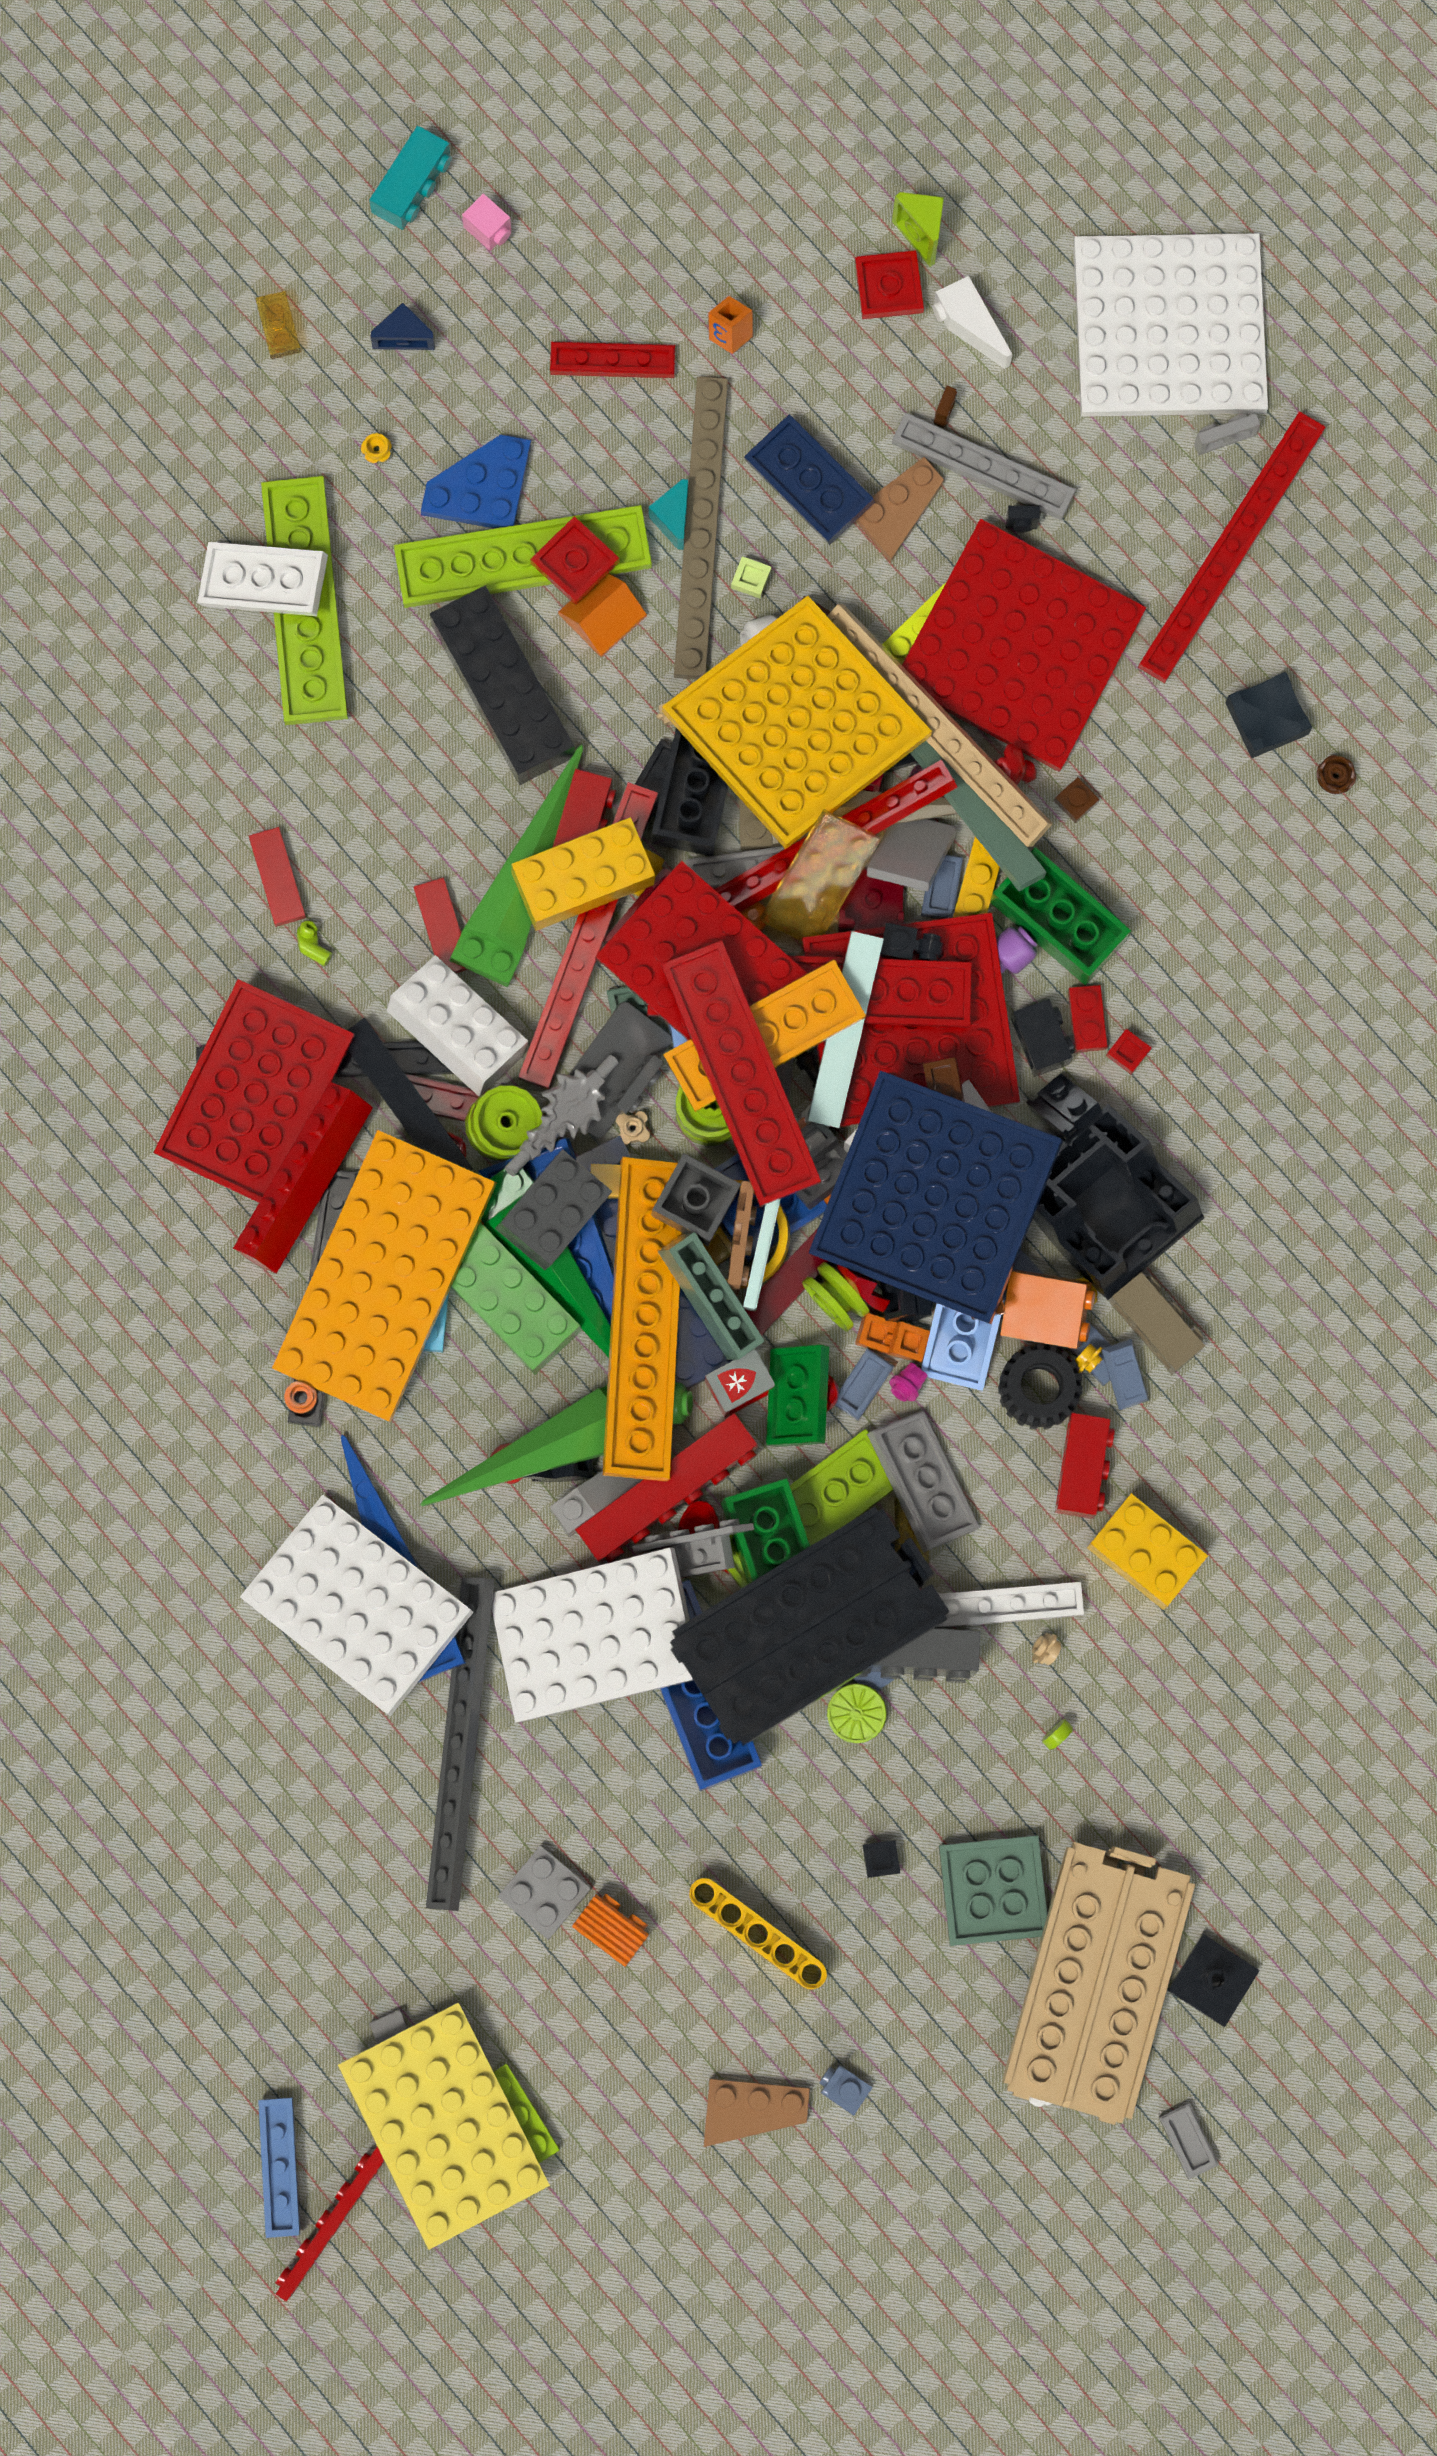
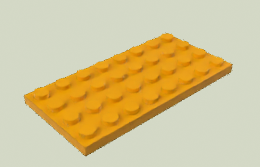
M377 1130L272 1369L391 1422L497 1182Z

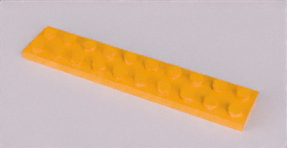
M622 1157L620 1160L621 1169L602 1473L604 1476L668 1481L670 1479L680 1286L658 1251L683 1233L652 1217L651 1214L653 1207L678 1164L674 1162Z

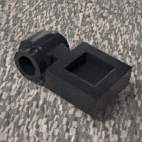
M886 923L880 956L898 960H912L913 951L919 954V960L938 961V958L942 957L944 943L941 942V936L924 933L922 939L916 940L918 929Z

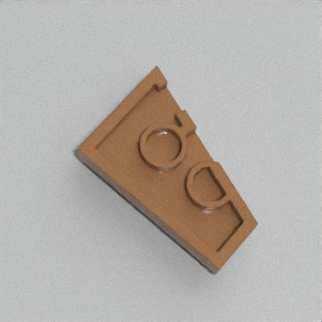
M925 457L873 495L875 503L855 521L890 563L944 482V479Z
M747 1181L741 1182L727 1283L736 1296H739L740 1286H747L749 1267L743 1266L745 1255L751 1256L753 1236H748L749 1225H755L757 1206H752L754 1191L750 1182Z
M709 2079L703 2147L807 2123L810 2088Z

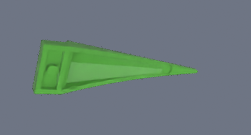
M582 745L578 746L465 925L451 955L450 962L508 987L523 954L532 924L512 876L511 864L553 847L574 771L578 768L583 751Z
M607 1385L591 1392L428 1496L421 1502L420 1506L431 1505L539 1472L603 1456Z

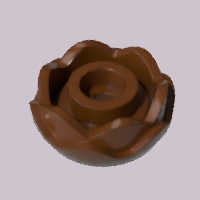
M1331 755L1319 764L1317 768L1318 784L1330 794L1345 793L1356 781L1354 765L1347 758ZM1337 773L1339 777L1335 778L1333 774Z

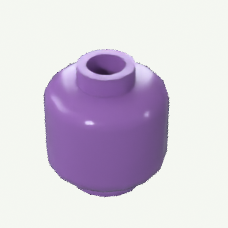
M1012 926L1008 927L996 938L1002 973L1008 969L1010 972L1018 974L1037 955L1035 947L1038 944L1021 926L1018 929Z

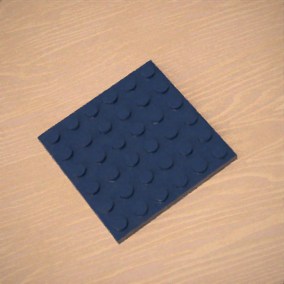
M880 1070L812 1242L809 1254L992 1324L1063 1139Z

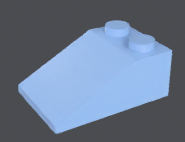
M1005 1289L1002 1296L1004 1304L1006 1300L1007 1289ZM936 1304L921 1370L926 1372L928 1378L983 1391L1002 1315L994 1316L992 1324L978 1319L972 1320L971 1316Z

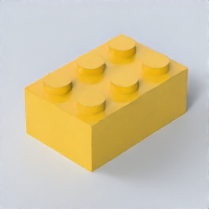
M1132 1493L1087 1547L1088 1550L1162 1610L1168 1607L1208 1557L1205 1552Z

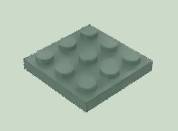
M1038 1835L939 1845L949 1946L1042 1937L1047 1918V1907Z

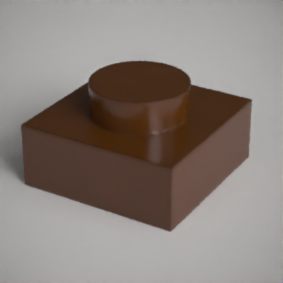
M1077 777L1055 797L1054 802L1077 823L1099 803L1100 799Z

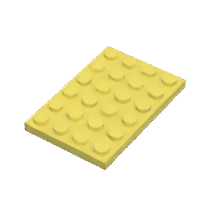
M459 2002L337 2065L428 2250L550 2186Z

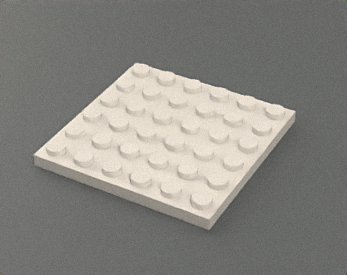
M1259 233L1074 237L1081 417L1267 413L1268 397Z

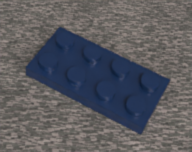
M790 414L744 456L745 461L829 545L875 503L874 498Z

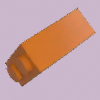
M1017 1269L1013 1270L1008 1282L1004 1307L1006 1314H1003L1000 1336L1074 1349L1081 1347L1082 1342L1088 1341L1090 1333V1323H1086L1087 1310L1093 1309L1095 1301V1291L1091 1290L1092 1282Z

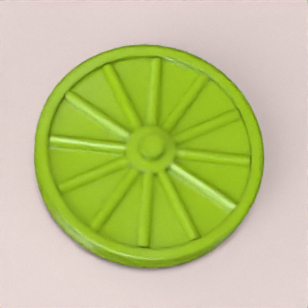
M854 1683L840 1688L832 1696L828 1704L827 1719L832 1731L839 1738L850 1743H864L872 1740L881 1732L886 1722L887 1710L883 1698L875 1689L865 1684Z

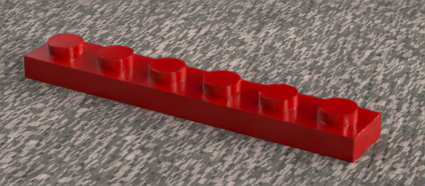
M376 2147L371 2156L365 2152L354 2168L359 2174L352 2184L345 2181L334 2198L339 2202L332 2213L326 2209L315 2224L319 2231L314 2239L311 2241L306 2238L295 2253L300 2259L294 2268L290 2269L287 2266L275 2282L280 2287L276 2295L285 2302L291 2298L385 2162L378 2147Z

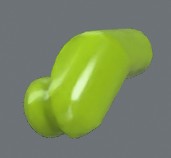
M308 920L303 921L296 933L299 951L325 967L333 953L319 946L316 924Z

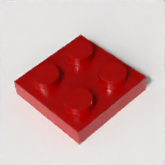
M916 250L855 257L854 263L862 320L921 314L924 312Z
M575 516L530 559V563L575 605L620 562V558Z

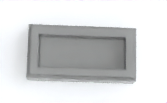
M1190 2103L1158 2117L1187 2179L1190 2180L1219 2165Z

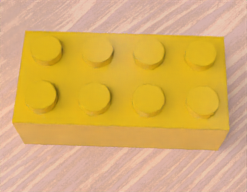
M631 817L511 864L512 876L535 931L650 887L655 882V873Z

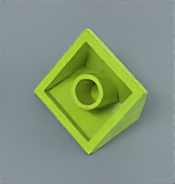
M899 192L895 195L892 222L928 266L931 267L935 264L944 197Z

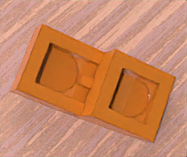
M868 1313L861 1320L855 1345L920 1363L923 1360L930 1331L902 1321H885V1318Z

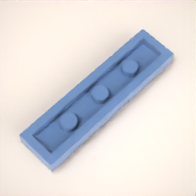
M293 2097L258 2100L266 2238L301 2235Z

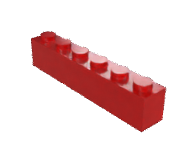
M329 1082L244 1230L241 1232L233 1247L234 1250L255 1265L277 1274L372 1111L373 1107L352 1090Z
M734 1413L671 1459L670 1479L668 1481L642 1480L575 1530L598 1562L602 1563L606 1560L608 1563H611L625 1553L622 1549L631 1541L638 1544L645 1537H648L651 1534L649 1528L659 1521L663 1525L678 1514L675 1509L686 1502L689 1506L704 1495L702 1489L711 1482L714 1486H717L731 1475L728 1470L739 1463L742 1467L757 1456L754 1451L759 1446Z

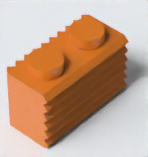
M605 1893L602 1898L595 1894L572 1927L626 1967L648 1938L649 1934L644 1931L648 1925L633 1913L629 1918L620 1913L618 1909L621 1904Z

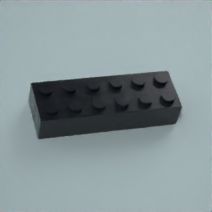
M486 585L429 613L433 630L519 786L569 761L575 753L574 744Z

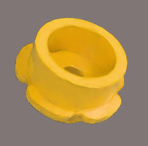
M370 434L361 444V452L365 454V459L370 463L385 462L391 455V442L382 434ZM374 447H379V451H374Z

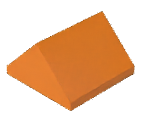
M609 573L577 605L569 601L558 611V614L600 657L605 655L647 617V614L626 583Z

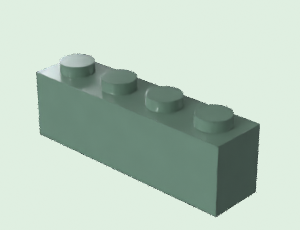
M695 1232L683 1233L658 1251L727 1360H739L765 1342Z

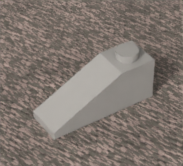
M602 1471L549 1507L550 1512L570 1538L577 1533L575 1529L644 1479L604 1476Z

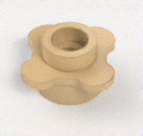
M638 1111L635 1115L627 1116L622 1114L617 1116L616 1124L620 1127L619 1136H621L625 1145L639 1141L641 1143L648 1141L650 1133L646 1130L645 1124L648 1118L644 1112ZM634 1125L636 1129L631 1131L630 1126Z
M1045 1633L1036 1640L1032 1648V1653L1034 1654L1032 1662L1051 1665L1056 1660L1061 1650V1642L1056 1640L1057 1635L1052 1634L1050 1636L1049 1633Z

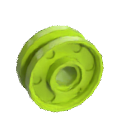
M823 1262L818 1266L817 1270L824 1282L820 1284L808 1276L802 1281V1285L824 1313L841 1329L848 1332L854 1327V1324L847 1312L851 1310L856 1315L864 1318L869 1313V1309L853 1287L833 1267Z

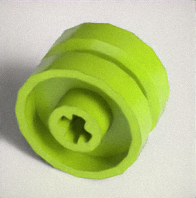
M498 1086L481 1095L470 1106L465 1119L466 1135L471 1146L481 1156L494 1161L508 1160L514 1158L519 1153L520 1146L528 1139L527 1131L538 1128L542 1124V1112L537 1100L526 1090L516 1086ZM501 1118L506 1120L505 1127L501 1125Z
M679 1086L675 1099L676 1121L682 1133L692 1142L703 1146H718L732 1140L717 1101L710 1104L716 1107L715 1111L712 1108L706 1110L702 1108L695 1112L681 1086Z

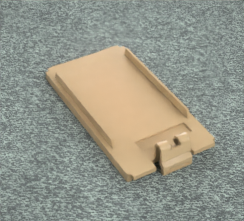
M1076 1842L1072 1843L1071 1848L1066 1847L1002 2082L1008 2084L1006 2090L1013 2092V2096L1029 2100L1031 2097L1097 2116L1099 2121L1113 2125L1116 2122L1123 2123L1124 2117L1132 2120L1195 1884L1189 1883L1191 1876L1158 1867L1155 1879L1144 1876V1871L1146 1867L1151 1868L1152 1865H1155V1858L1114 1846L1107 1852ZM1120 1859L1131 1862L1130 1865L1122 1864L1121 1869H1117Z

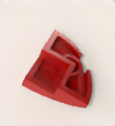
M837 1265L841 1276L866 1303L881 1312L885 1311L890 1301L874 1290L877 1283L872 1280L873 1278Z

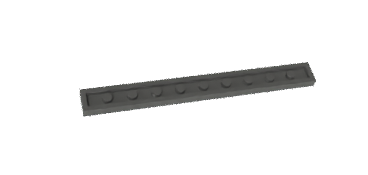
M488 1578L461 1579L459 1601L474 1613L455 1635L466 1663L453 1668L451 1671L426 1908L459 1911L494 1580Z

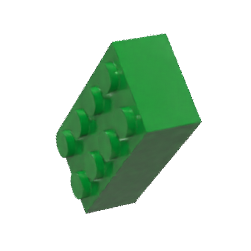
M1035 847L1031 853L1045 869V877L1021 891H1018L1007 877L993 892L990 903L1018 928L1021 926L1042 949L1086 986L1128 940L1131 930Z
M787 1478L727 1497L721 1502L726 1520L739 1519L740 1525L750 1523L754 1525V1530L731 1534L748 1584L810 1547Z

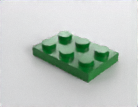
M810 1345L770 1350L769 1374L775 1386L768 1393L767 1446L783 1447L825 1444L829 1346Z

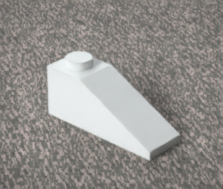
M967 276L936 291L932 309L939 322L944 321L950 332L1004 369L1009 367L1012 352L970 277Z

